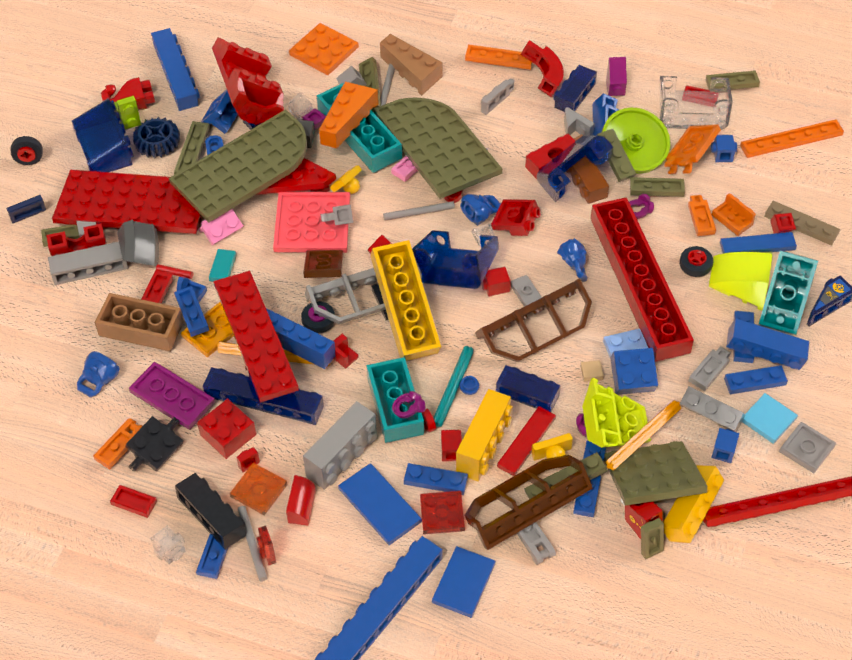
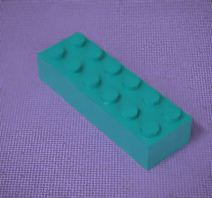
M344 83L316 95L318 111L327 116ZM370 110V114L366 118L364 117L360 121V125L357 128L351 130L350 135L345 139V142L372 173L402 159V144L372 110Z

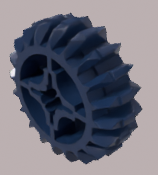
M159 116L157 119L151 117V120L145 119L144 123L135 127L133 143L141 155H146L147 158L153 156L154 159L156 156L162 158V155L168 156L169 152H174V148H178L180 132L176 123H173L172 120H167L166 117L160 119Z

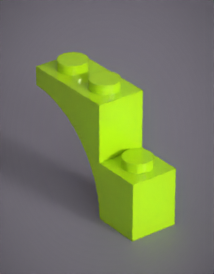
M134 96L113 102L115 114L121 128L127 130L141 125Z

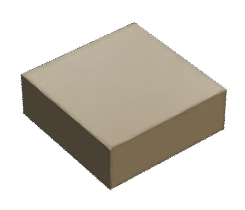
M600 360L581 362L580 367L584 382H588L592 378L603 380L604 375Z

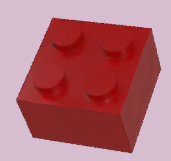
M228 398L197 422L200 436L225 459L256 436L254 422Z

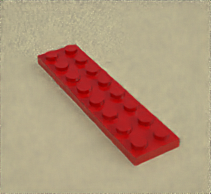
M251 271L213 281L259 401L264 402L298 391L297 381Z

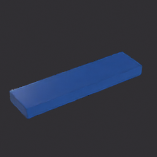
M792 232L721 238L719 242L722 253L780 252V250H796L797 247Z

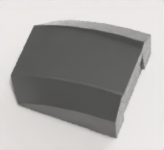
M133 220L124 222L117 232L122 259L124 261L157 266L159 261V243L157 229L154 224Z

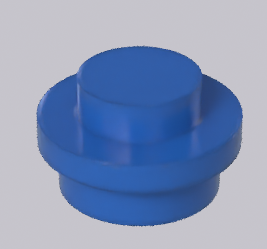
M466 376L460 382V390L467 395L475 394L479 390V382L473 376Z

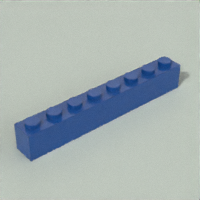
M423 536L418 541L415 540L410 545L409 552L398 559L393 571L386 573L382 584L371 591L366 603L359 605L355 616L344 623L342 631L338 636L335 635L331 638L328 648L324 652H320L315 660H359L443 559V549Z

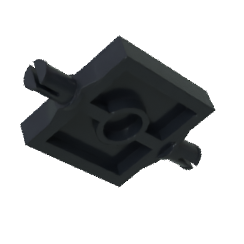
M152 416L126 443L125 447L136 458L128 467L135 472L143 463L157 472L183 444L184 440L173 431L180 421L173 417L165 425Z

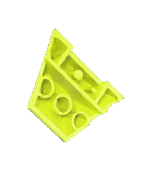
M731 252L713 256L709 287L728 296H736L742 299L743 303L747 304L749 302L758 306L757 309L762 311L769 284L772 252Z
M595 378L590 380L582 406L587 440L601 448L624 445L648 423L645 407L625 395L623 397L613 392V388L609 386L607 388L598 384V380ZM649 438L645 443H649L651 441V438Z

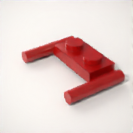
M157 264L156 270L141 300L162 304L173 281V275L192 279L193 272Z

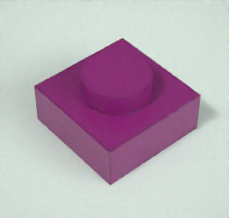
M316 108L303 116V120L314 121L315 130L322 125L326 118V115Z

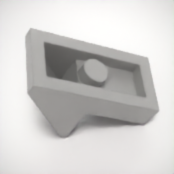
M566 107L564 115L566 134L571 135L576 131L590 139L594 133L595 123Z

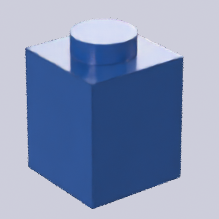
M719 428L711 458L732 463L739 433L730 429Z

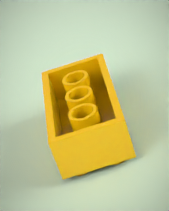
M491 389L487 390L456 452V472L467 473L468 478L478 482L482 475H486L489 467L487 463L489 459L494 458L497 450L495 447L497 443L502 442L504 437L503 431L505 427H509L512 420L510 414L513 406L510 405V396Z

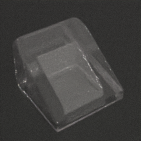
M491 223L471 230L479 246L496 241Z

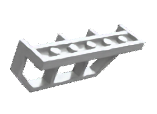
M374 267L346 276L345 273L339 279L314 287L306 286L305 298L307 302H311L314 313L337 324L386 310L385 305L381 304L360 311L352 291L360 285H371L376 282L377 278ZM418 267V271H419L420 277L422 278V274H421L420 269H419V267ZM346 290L355 313L338 317L319 308L316 301H320L328 295L336 296L341 291Z

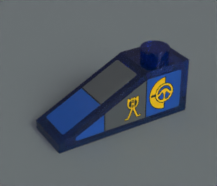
M841 275L834 279L831 278L825 283L808 318L807 325L809 327L852 302V286Z

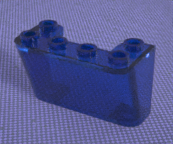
M109 98L71 120L77 140L80 142L89 171L112 172L133 165L131 158L134 155L131 147L128 148L131 145L128 135L124 136L126 134L123 123L119 124L121 122L119 113L115 112V103L113 100L110 101Z
M584 135L540 169L536 176L537 181L550 197L557 202L565 194V186L571 182L564 174L568 169L585 156L592 164L602 165L611 158L614 147L603 136Z
M432 230L412 248L422 274L421 281L425 284L470 289L479 288L499 250L498 236L480 235L481 249L476 251L451 248L448 231ZM437 236L443 237L445 244L439 243Z

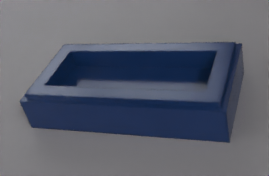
M41 195L6 208L12 224L46 211Z

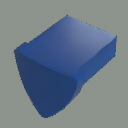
M179 277L177 291L192 286L197 300L200 302L207 292V287L193 282L186 277Z

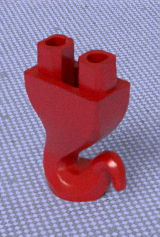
M139 77L128 80L112 99L110 98L116 91L115 85H106V89L101 92L106 111L114 110L113 102L134 96L138 109H147L146 104L155 103L150 80L140 81Z

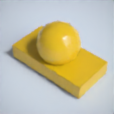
M354 166L334 182L330 187L333 193L342 187L345 192H350V194L357 193L360 183L354 177L362 170L360 166Z
M567 433L533 444L531 454L533 460L566 455L565 451L572 449L573 438L571 434Z

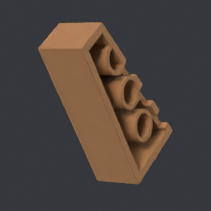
M389 34L380 42V57L388 65L392 64L399 72V75L402 78L405 77L409 84L418 90L421 96L443 77V62L392 34Z

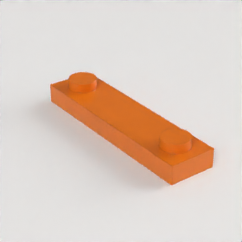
M468 44L465 61L531 70L532 62L520 55L522 53L520 51Z

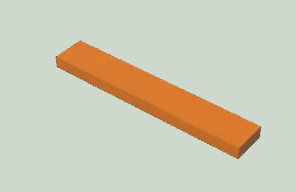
M837 119L742 141L740 147L746 157L750 158L842 136L844 130Z

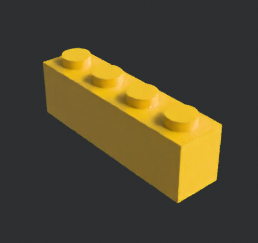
M696 465L707 484V493L677 497L663 522L664 534L670 542L691 543L724 482L716 466Z

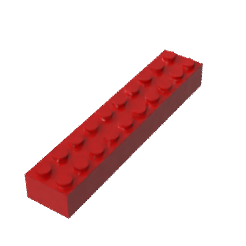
M627 197L593 204L591 222L648 348H653L655 362L690 354L694 339Z

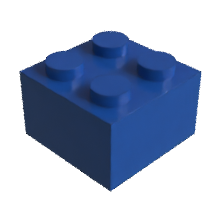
M653 348L621 350L612 353L610 359L614 388L617 395L654 392L656 390L658 380Z

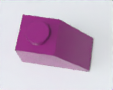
M609 57L606 76L608 95L625 96L627 85L626 57Z

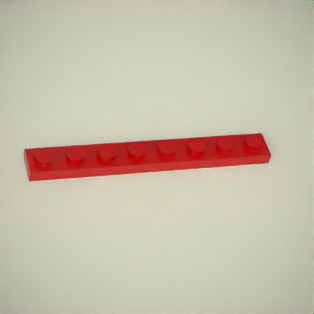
M852 476L712 506L707 511L703 522L707 527H716L721 524L757 518L766 514H775L780 511L797 509L798 507L852 496Z

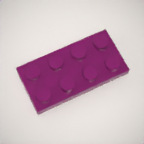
M155 361L129 387L130 393L171 419L175 417L176 420L180 421L179 424L188 430L215 404L213 397Z

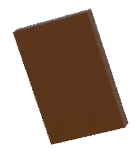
M307 250L303 271L304 278L342 277L343 251Z

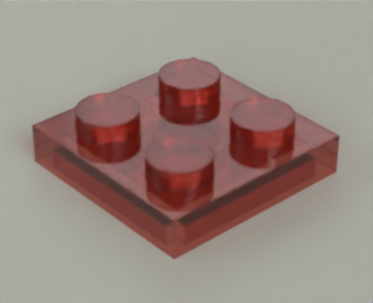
M461 491L420 494L423 534L465 531Z

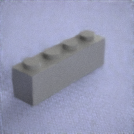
M119 242L48 257L54 285L128 269L127 261L122 259Z

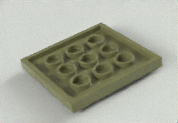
M673 441L660 445L653 444L638 448L615 470L608 469L625 506L707 493V484L682 441ZM617 450L604 454L605 464L606 460L609 459Z

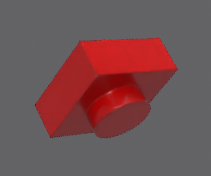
M254 447L242 451L236 457L238 467L242 473L260 463L258 452Z

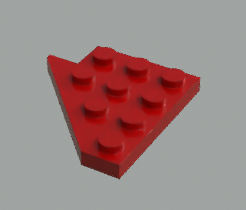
M304 158L292 173L256 195L324 189L336 180V174Z

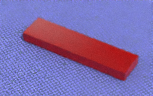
M538 406L499 460L497 467L515 476L532 453V445L542 439L556 419V415Z

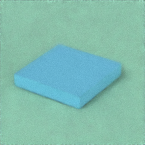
M764 393L745 414L742 423L774 444L794 423L798 415Z

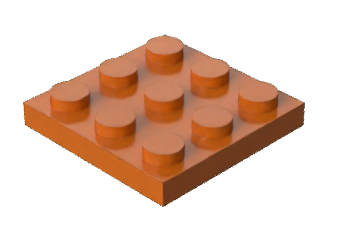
M319 23L289 50V55L329 75L359 48V44L355 40Z

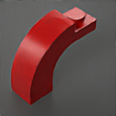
M529 40L520 55L539 67L543 74V79L538 89L552 97L563 80L564 70L562 63L549 47L545 46L542 49Z

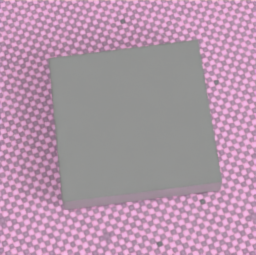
M800 422L782 445L779 452L810 472L815 473L834 449L836 442L805 423Z

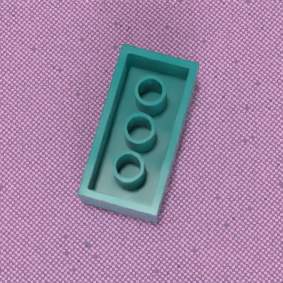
M405 357L366 365L367 379L385 443L424 435V420L421 413L416 412L411 417L399 418L392 410V405L399 396L415 391ZM415 400L410 403H402L399 408L400 411H408Z

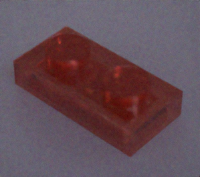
M267 527L258 528L259 537H256L261 558H266L269 566L276 563L273 543Z

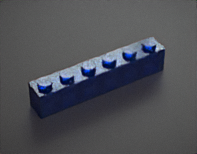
M211 367L203 384L204 392L216 400L224 402L228 398L235 405L313 425L317 424L324 407L323 395L301 389L260 402L250 377L242 373H232L222 368Z

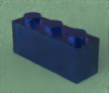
M578 65L575 70H572L568 80H565L561 89L557 90L554 94V108L565 112V108L568 107L576 111L595 86L597 71L582 65Z
M505 365L496 382V392L510 396L511 400L535 409L540 406L552 412L559 398L560 385L554 381L542 379L535 374L521 371L516 367Z

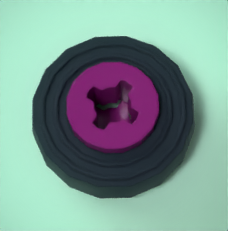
M316 301L319 308L335 315L332 306L328 303ZM311 303L305 306L301 313L303 326L316 333L328 331L333 327L334 322L322 316L319 317L320 315L314 313Z

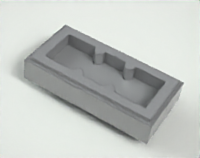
M527 275L511 281L510 286L523 306L542 298Z

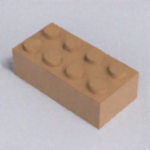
M109 293L94 323L99 336L171 351L184 320L181 308Z

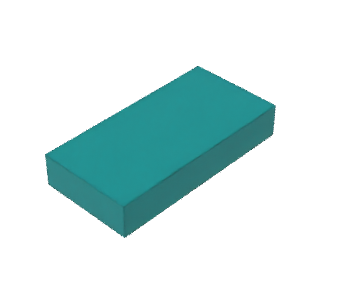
M217 250L209 274V281L213 282L230 276L236 258V251Z

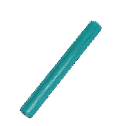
M465 346L461 352L433 417L437 427H441L445 421L460 382L472 358L474 350L472 347Z

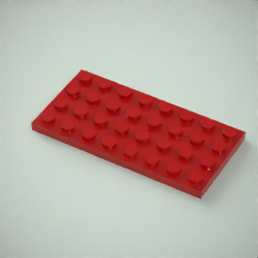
M70 170L52 220L53 223L77 225V221L96 222V224L102 223V227L120 228L124 222L133 220L154 224L157 231L197 234L201 215L174 188L169 181L170 177Z

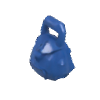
M467 194L462 197L460 207L464 215L478 226L488 219L492 213H497L501 203L493 195L478 196Z
M575 238L569 239L560 245L557 254L562 256V259L571 269L576 270L577 277L582 282H585L588 279L584 269L587 252L583 244Z
M97 351L91 352L84 361V370L77 381V390L89 397L96 396L101 391L103 385H107L118 375L119 366L107 356ZM87 380L96 385L95 390L83 385V381Z

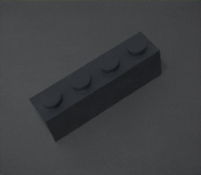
M194 473L175 485L178 500L224 549H227L246 536L244 528L246 524L242 517H237L233 513L231 506L221 500L216 490H211L204 478H200Z

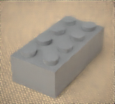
M356 401L303 455L306 477L324 490L329 485H333L338 475L342 471H346L356 457L361 456L368 444H372L377 437L375 413Z

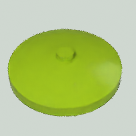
M633 107L620 109L607 119L601 132L614 129L636 174L648 173L657 169L669 153L670 136L666 126L657 116L647 110Z

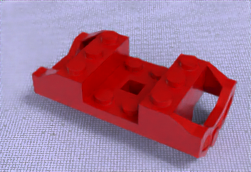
M217 37L212 50L231 102L240 119L257 125L284 111V93L280 84L266 79L272 67L269 57L264 53L253 51L247 47H240L234 42H227Z

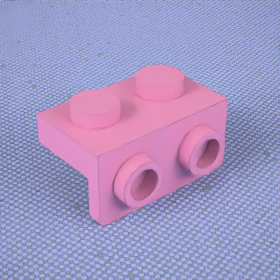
M233 209L209 223L206 220L201 222L202 226L199 228V231L204 232L211 245H214L241 229L243 224Z

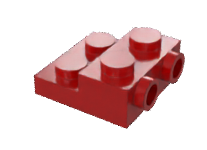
M503 199L491 223V227L493 230H509L511 236H528L529 232L534 230V221L540 217L541 210L536 200Z

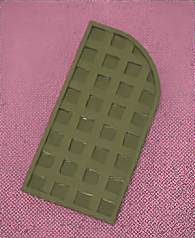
M413 97L398 99L374 108V114L400 141L402 151L439 199L502 174L503 168L455 110L448 105L428 98Z
M284 110L171 176L169 181L209 223L286 177L301 164L307 151V138L304 127L287 110Z

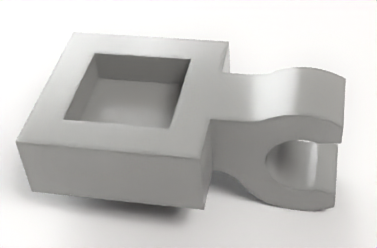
M351 204L332 207V213L320 214L322 222L334 220L335 225L353 223Z

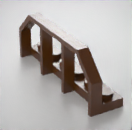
M579 278L480 328L475 334L478 339L483 337L491 354L518 362L584 328L592 301ZM578 289L585 302L579 326L566 332L553 305L561 302L559 298L563 296L569 298L575 295V290ZM543 306H546L560 336L537 347L524 320L528 318L527 314L533 312L535 315L543 311ZM516 320L531 351L521 356H516L496 349L490 337L495 335L494 331L498 329L504 331L510 328V323Z
M571 455L543 459L475 498L464 516L468 524L477 530L484 548L489 550L593 489L580 460ZM567 466L578 470L550 488L546 481L537 476L546 470ZM527 481L543 490V492L517 506L515 500L506 495V493ZM496 499L512 509L484 526H481L480 522L475 519L482 507Z

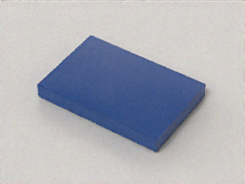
M456 546L432 598V603L472 618L496 561Z

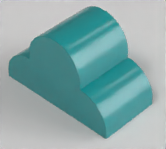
M780 250L759 324L797 334L819 260Z

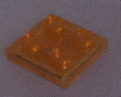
M252 463L230 492V497L265 516L288 485L287 480Z

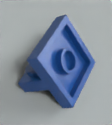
M227 89L213 100L201 120L203 123L214 125L224 134L228 132L237 116Z

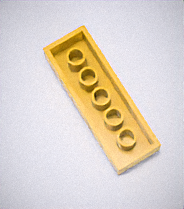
M407 240L372 248L370 257L400 358L405 357V360L409 361L438 354L441 344L410 241Z

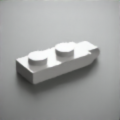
M514 79L504 80L482 98L481 112L487 115L510 95V92L514 90Z
M721 346L717 351L713 349L690 375L688 381L706 391L729 363L730 359L728 357L731 352Z

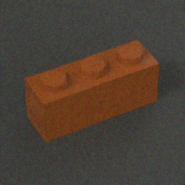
M587 150L567 155L566 163L564 164L567 173H570L574 185L578 186L582 198H585L588 204L608 198L609 185Z

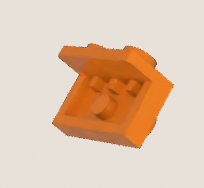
M729 193L726 195L725 202L713 209L711 215L739 236L753 226L756 214L751 208H748L738 198Z

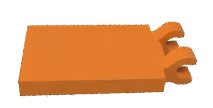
M719 124L689 126L666 157L667 161L664 166L670 167L668 174H675L678 170V165L685 166L683 174L691 173L693 163L701 159L721 131Z

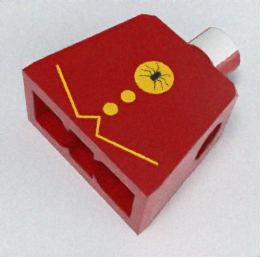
M654 502L625 506V520L640 539L641 526L658 518L662 521L663 511Z

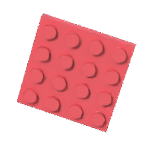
M279 192L273 244L274 252L342 250L343 253H347L349 223L335 225L334 220L322 222L320 214L332 213V207L349 205L350 192Z

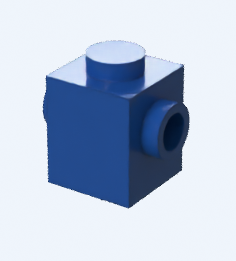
M717 135L714 142L711 143V153H714L715 162H733L735 152H737V142H734L733 135Z

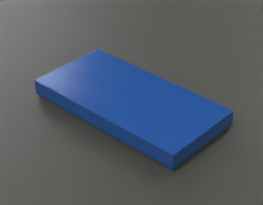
M371 463L338 485V489L388 545L394 543L422 522L421 517Z

